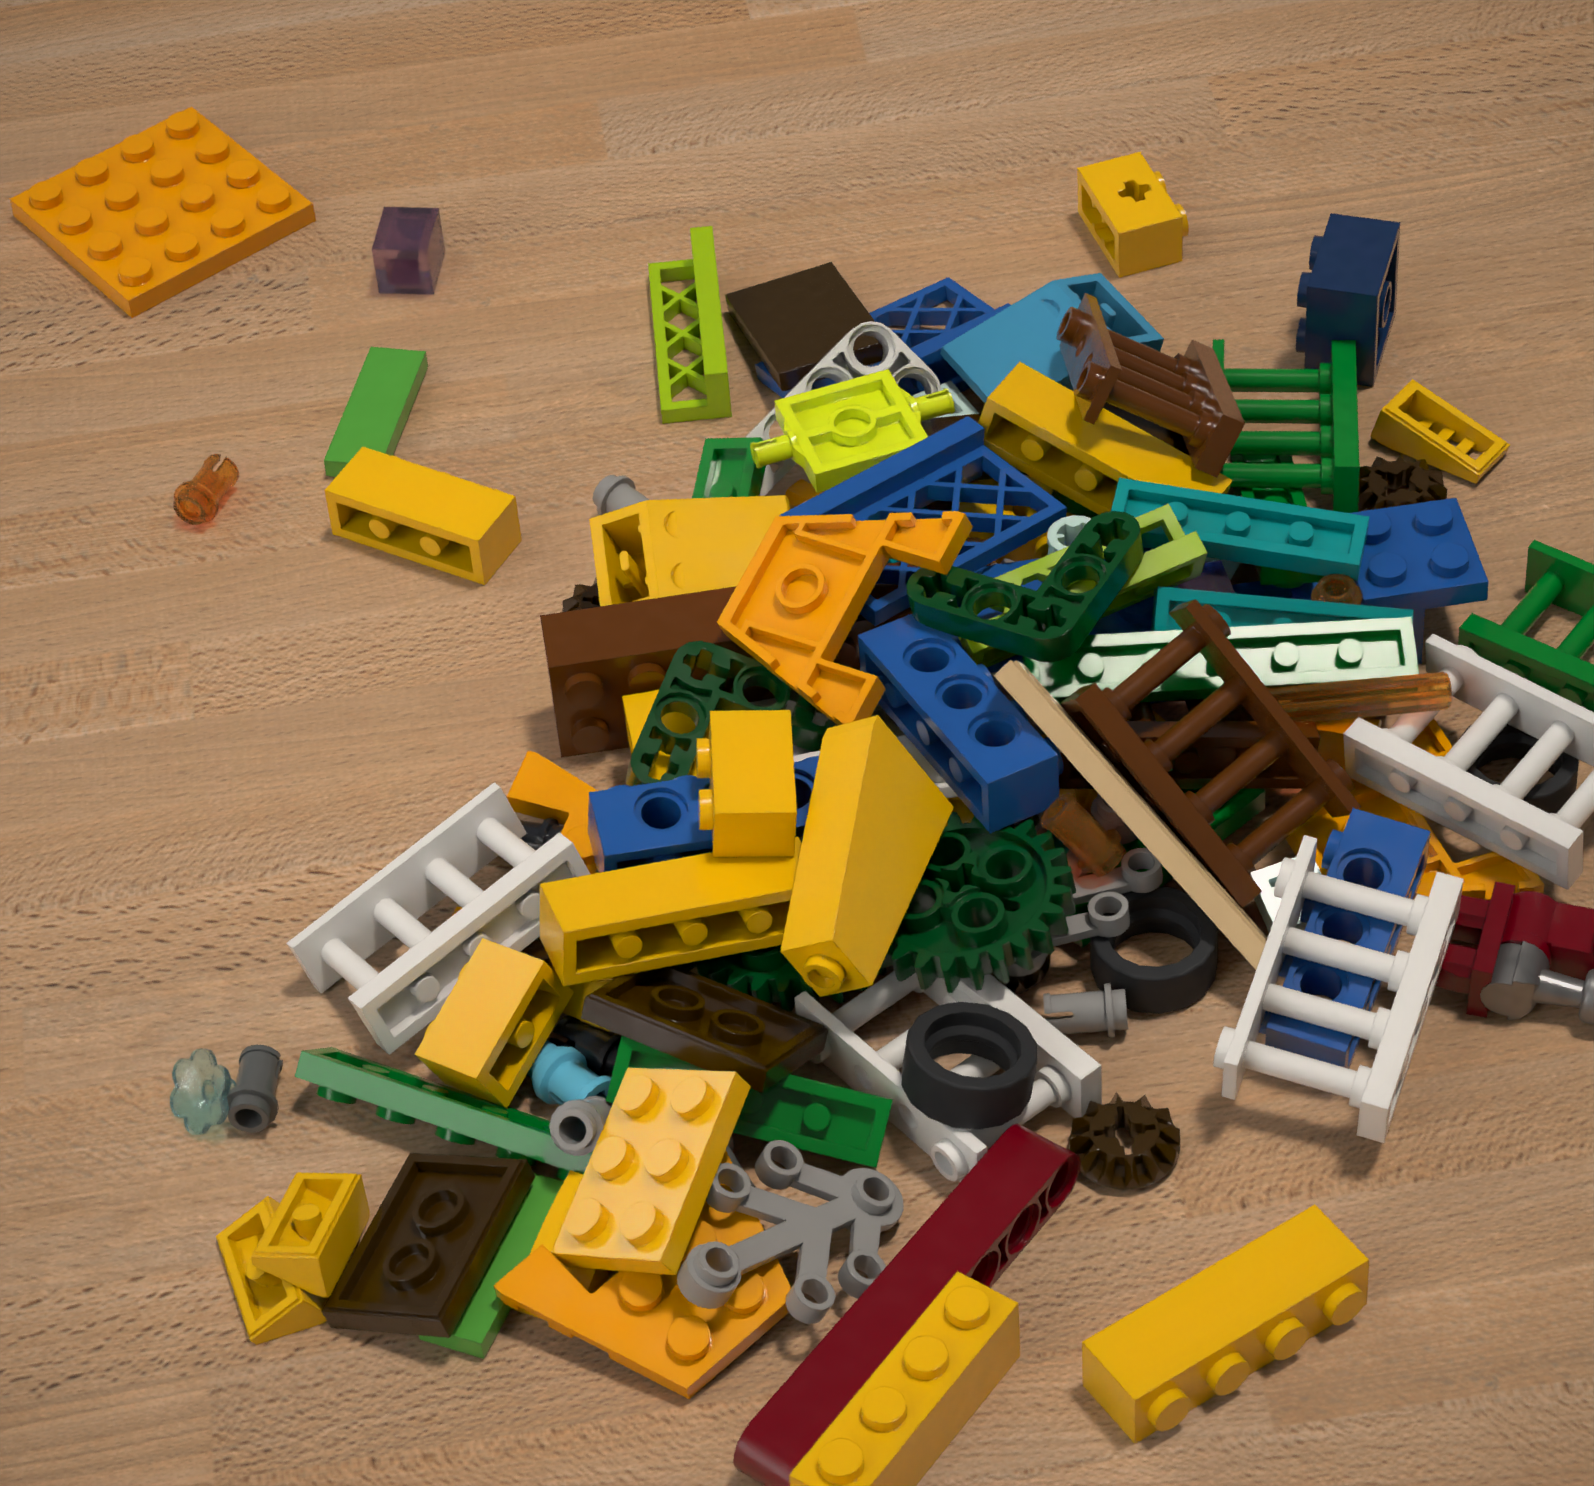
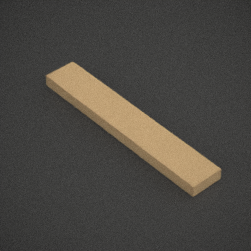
M1010 660L994 677L1256 970L1268 937L1028 668L1017 660L1015 662Z

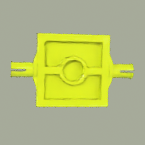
M889 369L775 400L776 420L784 435L756 443L752 442L750 450L757 468L791 458L804 469L816 493H819L842 483L927 438L928 435L923 429L921 421L953 414L955 412L954 401L948 388L914 398L898 386Z

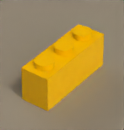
M362 447L324 490L333 535L482 585L487 584L522 541L516 496L366 447Z

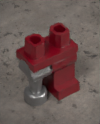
M1495 881L1491 900L1461 895L1459 915L1451 939L1479 944L1478 949L1449 943L1435 987L1469 994L1466 1013L1468 1015L1487 1018L1488 1011L1491 1010L1492 1012L1508 1016L1507 1020L1520 1019L1530 1013L1537 1003L1579 1008V1019L1584 1023L1594 1025L1593 908L1559 903L1549 896L1536 891L1515 893V885Z

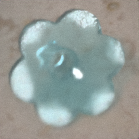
M208 1048L196 1049L192 1052L190 1058L179 1059L174 1064L172 1079L175 1087L170 1095V1108L176 1117L184 1118V1125L189 1133L201 1135L207 1133L211 1125H220L226 1120L229 1112L226 1097L229 1091L235 1087L236 1082L231 1078L225 1066L218 1065L213 1051Z

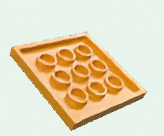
M192 106L183 111L173 113L167 119L148 129L128 136L122 142L93 157L83 159L77 165L45 181L38 182L30 189L10 198L13 215L131 318L316 221L314 206L311 201Z

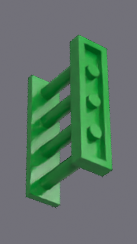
M1213 339L1214 352L1232 392L1319 393L1320 399H1235L1245 423L1319 424L1320 432L1241 431L1229 455L1320 456L1321 464L1225 463L1220 473L1233 480L1230 488H1321V495H1332L1333 511L1344 513L1358 512L1360 462L1356 340H1332L1331 363H1319V369L1224 368L1225 340Z
M1534 540L1528 547L1524 591L1527 594L1501 625L1471 613L1459 627L1458 645L1469 647L1478 656L1594 712V664L1581 659L1594 644V564ZM1551 604L1583 616L1557 648L1525 636Z

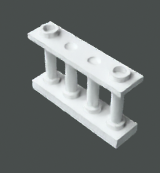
M1432 634L1425 641L1426 683L1428 685L1389 729H1381L1360 717L1353 722L1343 734L1346 773L1350 778L1568 890L1583 872V831L1579 828L1594 812V770L1557 814L1547 813L1523 801V799L1563 752L1594 767V712L1478 656L1469 647L1455 645ZM1452 696L1483 711L1444 757L1435 756L1411 744ZM1507 724L1539 739L1500 785H1492L1466 772Z
M493 783L287 942V945L315 989L321 994L342 977L357 989L348 999L375 1042L390 1055L436 1018L455 986L461 969L470 960L482 938L520 952L540 936L541 883L590 875V872L573 842L560 832L537 850L520 839L527 833L501 787ZM497 856L502 857L514 867L485 891L469 879ZM446 896L450 897L462 909L431 932L417 920ZM396 936L410 949L378 973L365 959Z
M1304 835L1296 859L1293 860L1285 857L1281 863L1274 888V897L1281 898V902L1236 1029L1227 1026L1223 1028L1217 1044L1213 1066L1223 1069L1222 1096L1233 1100L1236 1099L1246 1069L1350 1098L1349 1106L1360 1109L1357 1136L1384 1143L1459 915L1464 879L1437 872L1429 897L1417 894L1415 900L1315 873L1317 838ZM1305 898L1407 926L1406 933L1415 936L1410 953L1398 950L1396 956L1295 928ZM1285 954L1387 982V990L1397 992L1392 1009L1379 1007L1377 1013L1276 985ZM1265 1011L1369 1040L1368 1047L1378 1050L1372 1068L1360 1065L1358 1070L1355 1071L1257 1043L1256 1039Z
M893 971L832 1014L806 991L795 997L797 1015L825 1025V1028L829 1029L824 1050L810 1060L816 1064L822 1062L853 1090L893 1099L888 1120L932 1158L939 1172L950 1181L955 1182L958 1180L961 1182L985 1155L987 1150L992 1147L1010 1126L1017 1123L1023 1125L1051 1105L1056 1108L1061 1106L1072 1117L1078 1118L1085 1114L1090 1101L1102 1105L1101 1065L991 974L985 975L982 990L976 991L972 986L970 978L960 980L953 993H947L944 978H937L930 987L923 990L920 989L916 973L900 982L896 978L895 971ZM912 991L917 993L924 992L938 1005L970 1002L987 1004L1003 1010L1027 1026L1037 1043V1067L1031 1099L1021 1115L1002 1126L967 1130L965 1128L945 1125L928 1118L914 1107L901 1086L902 1073L898 1069L903 1065L908 1030L878 1051L872 1049L854 1031ZM971 1055L950 1071L962 1076L983 1078L991 1076L1001 1067L993 1061L977 1055Z

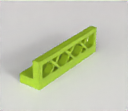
M712 226L690 228L693 259L648 263L662 424L732 417ZM695 279V282L681 293L661 285V282ZM681 312L695 319L683 330L668 323ZM684 349L699 356L687 367L672 360ZM687 386L707 395L705 399L672 402V398Z
M1169 504L1135 518L1139 522L1141 535L1161 526L1169 542L1144 553L1140 564L1101 618L1154 596V589L1158 586L1173 588L1201 576L1207 551L1196 531L1185 535ZM1068 547L995 577V579L1019 586L1034 580L1043 582ZM1089 579L1077 580L1071 583L1066 590L1074 593L1087 592L1093 589L1098 582ZM1005 606L988 607L1003 613L991 619L1000 618L1010 610ZM958 637L963 650L976 664L981 663L989 667L1017 655Z

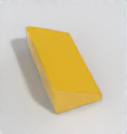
M297 1172L251 1256L253 1266L320 1297H330L370 1217L362 1174Z
M269 1196L265 1197L216 1235L249 1339L256 1345L327 1322L321 1311L328 1301V1297L311 1294L253 1266L251 1256L280 1204Z

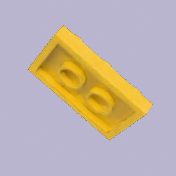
M627 1068L605 1121L604 1128L600 1133L551 1253L567 1267L676 1275L751 1086L739 1074L730 1071Z

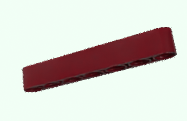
M1018 1123L1010 1126L749 1422L742 1432L734 1451L733 1464L735 1469L764 1486H790L789 1474L957 1271L989 1288L994 1285L1067 1199L1080 1172V1156Z

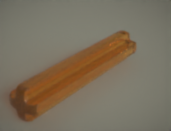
M1445 672L1267 688L1293 721L1320 722L1439 711L1448 709L1452 703L1451 681Z

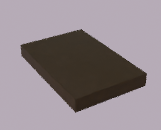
M832 262L725 294L729 314L781 391L793 389L849 331L861 323L874 321ZM868 335L857 337L854 342L853 351L858 362L867 366L882 361L883 349L877 339ZM825 377L818 378L814 382L825 379Z
M676 965L615 978L585 996L581 1019L707 1071L736 1072L751 1086V1089L761 1093L821 1053L825 1048L829 1030L825 1028V1025Z
M410 1153L321 1311L330 1327L450 1338L535 1178V1174L528 1161L525 1159Z

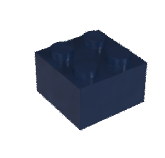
M1331 213L1324 235H1315L1313 237L1309 256V270H1312V272H1302L1297 292V307L1306 308V318L1301 317L1296 336V352L1305 353L1304 369H1319V363H1331L1332 340H1356L1357 385L1374 387L1396 315L1400 222Z

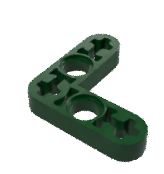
M1110 511L1093 517L1085 524L1037 591L955 566L951 567L947 575L921 568L909 578L906 585L912 615L919 623L954 636L1036 661H1061L1070 657L1079 649L1140 564L1144 555L1140 525L1134 516L1126 512ZM1089 579L1098 582L1093 589L1087 592L1074 593L1066 590L1071 583L1077 580ZM1005 606L1010 609L1004 616L997 619L987 620L978 617V614L988 607Z
M688 642L681 646L673 656L632 752L626 775V784L635 786L669 781L680 776L690 775L696 761V739L706 737L710 724V711L786 710L789 700L794 701L796 706L791 716L793 745L814 752L820 751L822 738L827 728L838 725L829 718L824 726L813 723L812 720L816 713L822 712L757 660L709 642ZM696 667L708 671L702 681L690 677ZM727 677L734 679L730 693L722 691ZM752 686L764 687L772 692L777 702L769 707H758L749 703L742 691ZM672 712L683 713L691 718L696 728L689 733H675L665 727L661 717ZM662 751L670 755L666 773L662 775L660 780H656L648 775L654 768L659 752Z

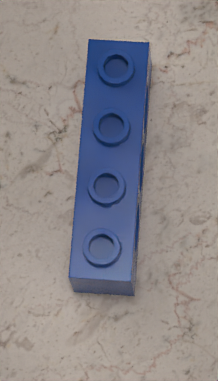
M912 614L858 635L860 670L878 676L885 687V691L878 704L989 833L1060 804L1059 775L1063 773L1064 766L1057 746L1050 738H1042L1028 722L1023 708L1017 701H1009L998 689L987 667L981 663L976 664L963 650L958 636L927 627L916 621Z
M819 756L794 762L797 805L796 837L798 836L801 842ZM684 775L669 781L635 786L617 785L607 790L589 792L588 835L597 872L601 873L713 852L712 830H699L698 815L699 789H710V778L697 779V776Z
M1353 808L1344 831L1332 830L1325 847L1321 867L1328 869L1326 876L1414 900L1426 869L1430 831ZM1306 898L1300 916V922L1307 923L1304 931L1336 940L1348 941L1354 945L1393 955L1404 925ZM1285 954L1279 977L1285 978L1282 987L1311 995H1324L1331 998L1332 1001L1367 1011H1372L1383 982ZM1265 1011L1259 1033L1266 1035L1265 1045L1348 1069L1351 1066L1361 1039L1360 1037Z

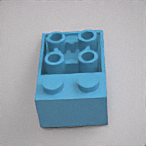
M1101 273L1049 282L942 346L940 354L979 398L986 403L988 396L1019 362L1074 391L1059 346L1061 341L1057 340L1056 336L1066 311L1070 307L1078 309L1085 293L1097 298L1107 329L1157 351H1161L1164 338Z

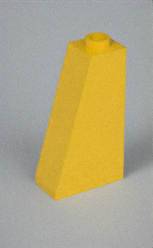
M879 715L827 728L822 738L780 951L800 973L804 981L820 997L873 985L954 808Z

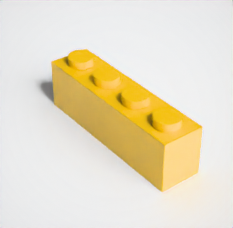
M1019 362L988 396L978 421L985 428L984 445L1011 466L1098 515L1111 511L1119 478L1222 494L1228 493L1233 481L1221 473L1216 478L1195 469L1189 455L1102 408L1094 425L1084 421L1074 391L1022 362Z
M798 836L795 837L794 856L713 857V852L541 883L540 940L563 987L782 945L802 842Z
M1314 1204L1082 1341L1083 1386L1134 1444L1156 1431L1170 1430L1177 1426L1192 1409L1216 1395L1224 1396L1235 1391L1250 1374L1275 1359L1285 1360L1293 1356L1308 1339L1331 1325H1343L1352 1320L1361 1311L1363 1306L1367 1304L1369 1259Z
M957 1271L789 1474L790 1486H916L1021 1356L1019 1303Z

